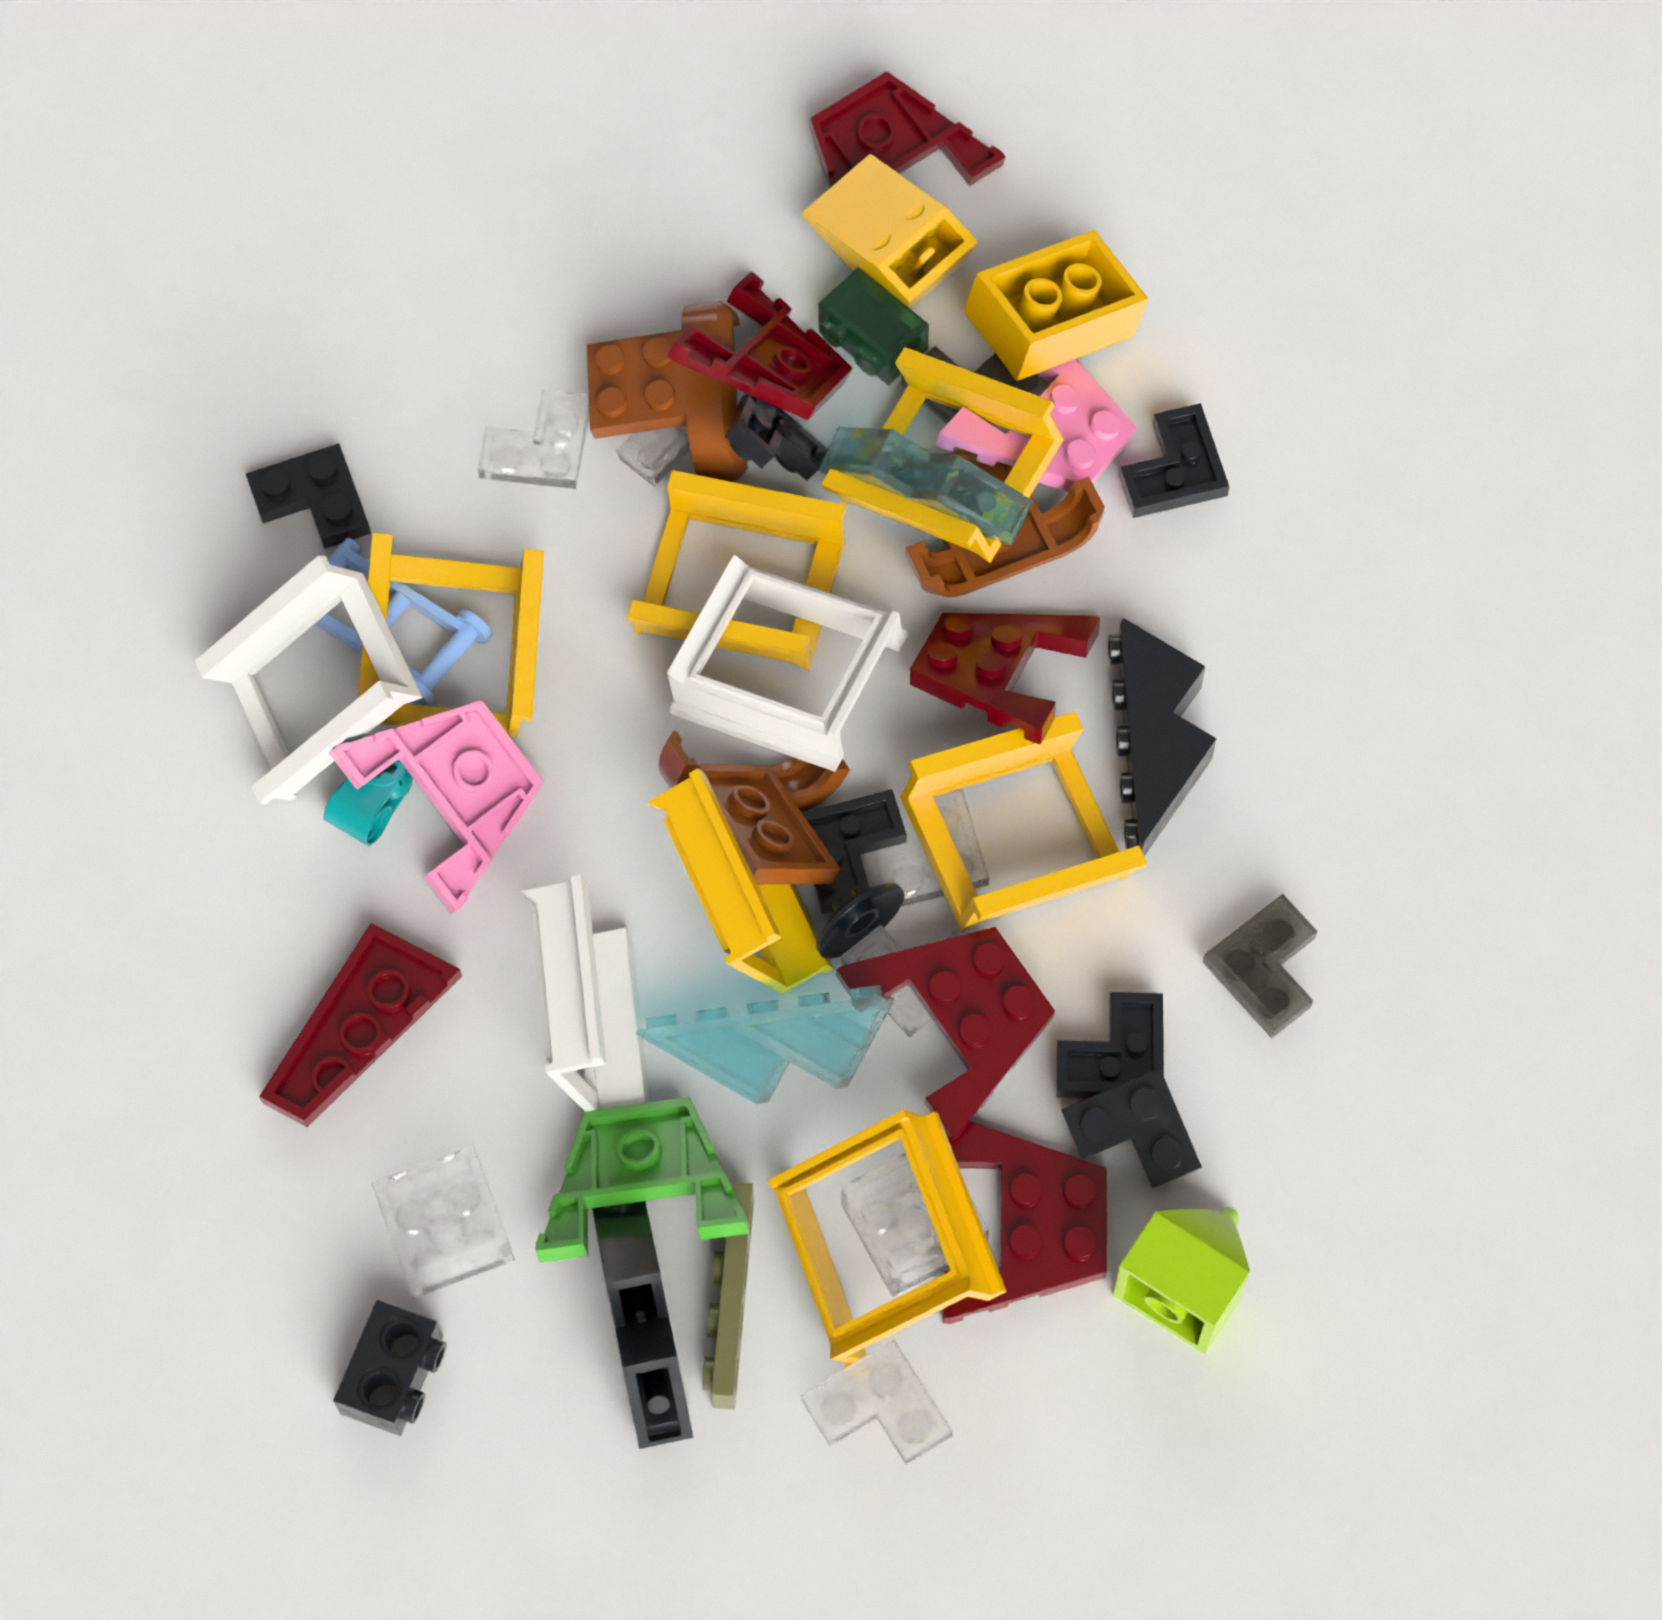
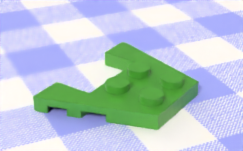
M690 1097L586 1111L564 1166L566 1176L559 1194L553 1195L548 1209L550 1219L544 1234L539 1233L535 1251L540 1263L588 1256L589 1209L696 1194L697 1230L701 1240L749 1234L746 1215L733 1192L731 1183L715 1154L713 1145Z

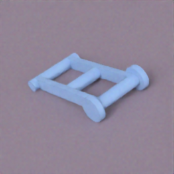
M347 537L327 560L330 565L345 569L349 567L354 571L361 572L368 579L370 562L358 555L362 551L361 547L354 540ZM390 581L389 593L392 595L389 597L387 624L389 628L406 608L410 606L454 634L421 673L408 666L423 697L412 702L416 705L433 706L436 698L432 694V690L474 641L486 644L493 633L489 626L471 611L462 609L455 617L404 583ZM326 614L315 623L360 654L362 653V641L358 633L337 619Z

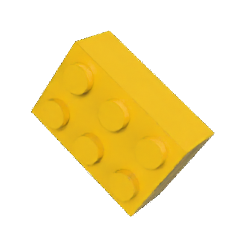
M1092 230L978 272L964 312L1015 380L1019 381L1133 337L1149 298L1098 233Z

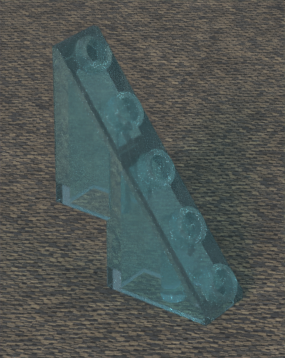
M838 427L818 470L823 474H827L830 468L959 518L978 526L983 536L1008 546H1012L1034 502L963 457L953 454L931 453L893 429Z
M881 985L849 989L851 1000L837 1002L830 1001V993L799 996V1007L779 1010L778 1000L746 1004L748 1014L728 1017L727 1007L695 1011L696 1022L677 1024L676 1014L645 1018L646 1029H639L636 1035L751 1102L760 1104L769 1102L789 1063L796 1065L836 1089L848 1087L895 998L889 995L882 996Z

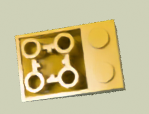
M869 154L801 213V216L898 320L966 262L978 243L943 204L872 154Z

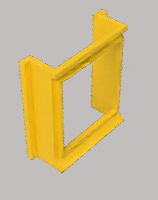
M904 347L895 364L907 382L908 387L853 477L830 468L820 485L824 490L837 494L843 503L848 505L850 503L973 551L991 563L1064 440L1050 415L1055 406L1048 399ZM926 398L959 411L964 406L985 421L1031 437L978 526L874 485Z
M672 470L667 485L670 503L668 519L643 601L632 599L627 619L628 622L633 623L636 634L642 635L643 632L680 640H685L700 613L664 606L689 520L817 545L805 585L831 594L846 543L844 529L846 505ZM796 617L792 632L730 620L716 647L791 662L809 672L822 625Z
M372 533L368 584L386 622L390 581L515 594L506 714L491 713L510 737L517 738L521 720L532 721L544 551L524 549L520 568L395 555L391 554L393 535ZM363 643L357 699L380 681ZM404 704L380 724L404 726L420 721L423 718L452 710V708Z
M1076 712L1055 717L1042 744H1036L1024 739V730L1018 728L909 762L908 766L912 775L900 799L961 933L975 924L1117 878L1120 880L1125 879L1131 872L1143 869L1148 864L1139 846L1120 852L1071 750L1083 731V726ZM1052 761L1097 859L978 896L933 797Z
M698 768L688 773L690 778L646 802L668 816L663 821L723 951L729 954L724 957L728 965L781 994L821 972L826 974L835 969L831 960L823 958L816 949L819 935L795 884L757 885L704 772ZM759 951L762 959L753 955V953Z
M901 1110L767 1180L770 1188H774L828 1336L831 1345L829 1360L844 1362L847 1369H852L868 1361L865 1347L967 1296L989 1301L1007 1292L937 1112H931L926 1116ZM901 1139L950 1272L853 1319L806 1187Z

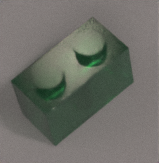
M859 267L818 303L819 331L823 338L835 348L841 346L854 357L856 364L865 374L871 377L876 375L888 386L901 375L895 361L904 347L923 354L928 350L929 324Z

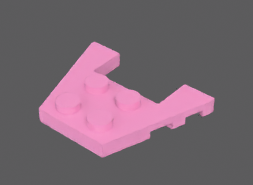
M1076 359L1036 374L1051 384L1040 397L1053 402L1055 407L1050 415L1064 439L1039 483L1068 493L1072 483L1086 477H1090L1094 484L1132 440L1137 428ZM963 406L940 431L935 445L950 452H953L954 447H958L978 454L976 461L990 466H994L997 462L1014 466L1031 437L1012 430L1005 434Z
M482 700L429 716L395 729L391 728L363 739L340 744L329 752L330 756L356 790L395 761L400 760L463 843L459 850L423 876L450 914L463 906L475 883L484 874L492 862L496 851L506 836L511 833L543 784V780Z

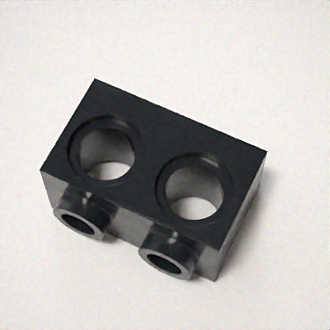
M376 1300L333 1400L339 1413L401 1436L406 1423L414 1424L419 1417L425 1400V1393L420 1391L428 1371L432 1373L437 1372L446 1351V1342L442 1341L443 1334L438 1322ZM408 1334L418 1338V1344L412 1352L406 1355H397L391 1352L392 1344L398 1337ZM392 1385L397 1388L396 1396L387 1405L375 1406L369 1403L371 1393L377 1387Z

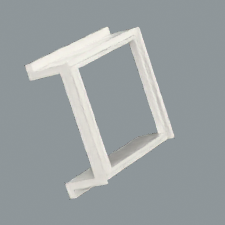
M733 554L667 671L674 700L669 708L670 714L836 772L844 757L840 730L884 648L887 647L900 652L908 637L907 630L901 628L899 612L892 610L891 614L749 567ZM742 599L863 639L822 717L700 675Z
M318 555L195 660L202 678L232 683L271 770L251 786L260 804H267L273 798L292 801L297 797L295 793L334 762V759L329 754L331 750L340 744L362 739L402 705L423 698L364 574L330 565L326 556ZM343 601L380 681L289 755L253 675Z
M581 874L571 876V881L522 890L521 892L537 908V911L532 912L546 1059L550 1062V1064H545V1072L585 1112L650 1102L631 933L625 927L593 934L587 881ZM584 1069L585 1080L575 1070Z

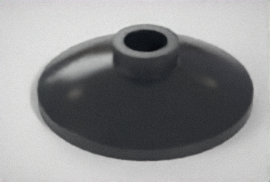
M885 883L871 887L861 893L854 889L849 890L838 897L831 907L834 914L827 921L817 939L816 949L819 954L826 959L837 958L854 951L864 942L876 936L894 918L902 906L905 897L903 889L897 883Z

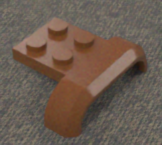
M722 301L684 306L682 310V330L587 344L590 431L595 439L687 425L689 446L696 475L734 482L738 481L748 470V461L737 455L732 449L729 440L724 437L738 406L737 389L666 357L674 341L692 325L735 353L733 326H739L740 320L733 309Z
M959 449L912 467L910 478L925 506L978 526L1013 466L1001 462L990 466L976 461L978 454ZM1086 477L1072 483L1068 495L1055 507L1041 513L1031 494L991 563L975 552L943 539L941 540L946 548L944 551L930 552L927 550L925 543L921 541L906 547L905 553L924 591L944 597L962 596L1066 556L1079 549L1096 533L1104 515L1105 506L1090 477Z
M672 731L659 758L661 776L671 789L690 778L688 773L697 768L706 774L757 885L833 883L840 868L802 812L823 802L842 784L850 771V768L843 759L836 772L794 757L777 765L701 764L695 758L687 756L680 745L682 738L677 731Z

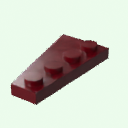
M370 923L260 1094L261 1102L308 1127L462 978L461 970Z

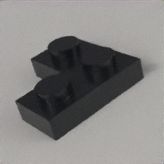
M747 393L741 397L724 435L729 440L732 449L741 458L747 461L752 460L762 469L775 456L786 470L792 473L797 472L806 481L820 469L827 451L823 444L783 409Z
M1201 403L1154 414L1152 424L1163 457L1120 467L1119 477L1133 518L1226 497L1229 492L1230 486Z
M339 443L246 473L262 523L310 508L324 549L341 544L347 537L353 540L371 534L369 523Z
M892 789L802 813L840 868L832 884H813L821 914L833 912L831 910L832 904L845 892L854 889L861 893L870 888L860 858L861 854L907 842V833Z
M1110 992L1109 1042L1057 1040L1056 1098H1088L1157 1068L1161 1069L1164 1076L1163 993Z
M1160 1068L1060 1109L1081 1159L1131 1139L1151 1188L1202 1168Z

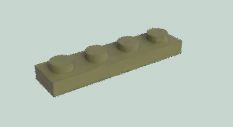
M731 1182L733 1192L746 1215L749 1234L726 1237L725 1252L715 1251L712 1283L722 1285L720 1304L710 1303L707 1336L717 1338L715 1357H705L702 1377V1390L711 1391L713 1408L735 1409L754 1209L752 1183Z

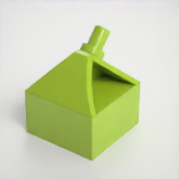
M1223 1207L1219 1212L1212 1209H1176L1155 1212L1120 1264L1113 1296L1206 1354L1239 1303L1250 1273L1242 1241L1236 1228L1239 1220L1236 1210L1231 1207Z

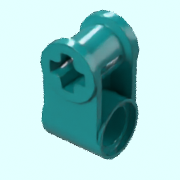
M397 760L383 770L380 777L378 775L358 790L346 778L330 797L324 810L323 819L367 846L373 845L384 832L399 804L409 793L412 786V776L401 761ZM394 767L395 772L393 774H390L389 772Z

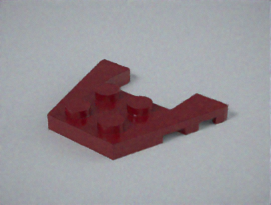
M888 71L810 118L809 123L829 188L869 154H872L900 174L941 149L969 186L1003 166L1006 156L995 146L992 145L989 148L972 136L973 131L962 123L958 122L955 124L937 112L935 104Z
M751 271L734 286L726 302L762 325L763 328L741 349L734 353L692 325L674 341L666 357L805 420H809L846 382L853 367L812 328L807 329L805 333L788 317L792 308L781 298H777L773 302L761 290L765 282Z
M942 613L910 667V685L960 709L970 704L987 712L988 722L1001 728L1007 726L1008 722L1024 730V739L1036 744H1042L1055 719L1056 701L1014 693L1012 690L1035 648L1087 658L1099 635L1100 617L1094 615Z
M996 927L846 964L836 969V977L862 1014L905 986H909L968 1071L927 1096L924 1102L930 1112H937L939 1114L946 1135L951 1142L962 1134L969 1121L985 1105L996 1087L1011 1068L1015 1067L1055 1015L1054 1008Z
M969 1121L965 1130L953 1142L949 1140L959 1168L1001 1170V1255L999 1272L1007 1292L989 1301L967 1296L943 1308V1324L959 1322L963 1320V1317L986 1310L992 1312L1006 1308L1010 1303L1036 1295L1043 1297L1106 1278V1167ZM944 1270V1274L950 1272V1270Z

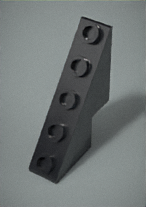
M1123 618L1120 622L1119 633L1109 634L1108 654L1110 665L1118 664L1120 680L1112 681L1113 709L1122 710L1124 726H1116L1118 757L1126 756L1128 772L1120 773L1121 802L1131 804L1132 819L1124 820L1125 849L1139 846L1145 856L1211 762L1217 738L1181 717L1202 687L1206 666Z
M646 1201L592 1208L605 1283L639 1449L694 1438Z

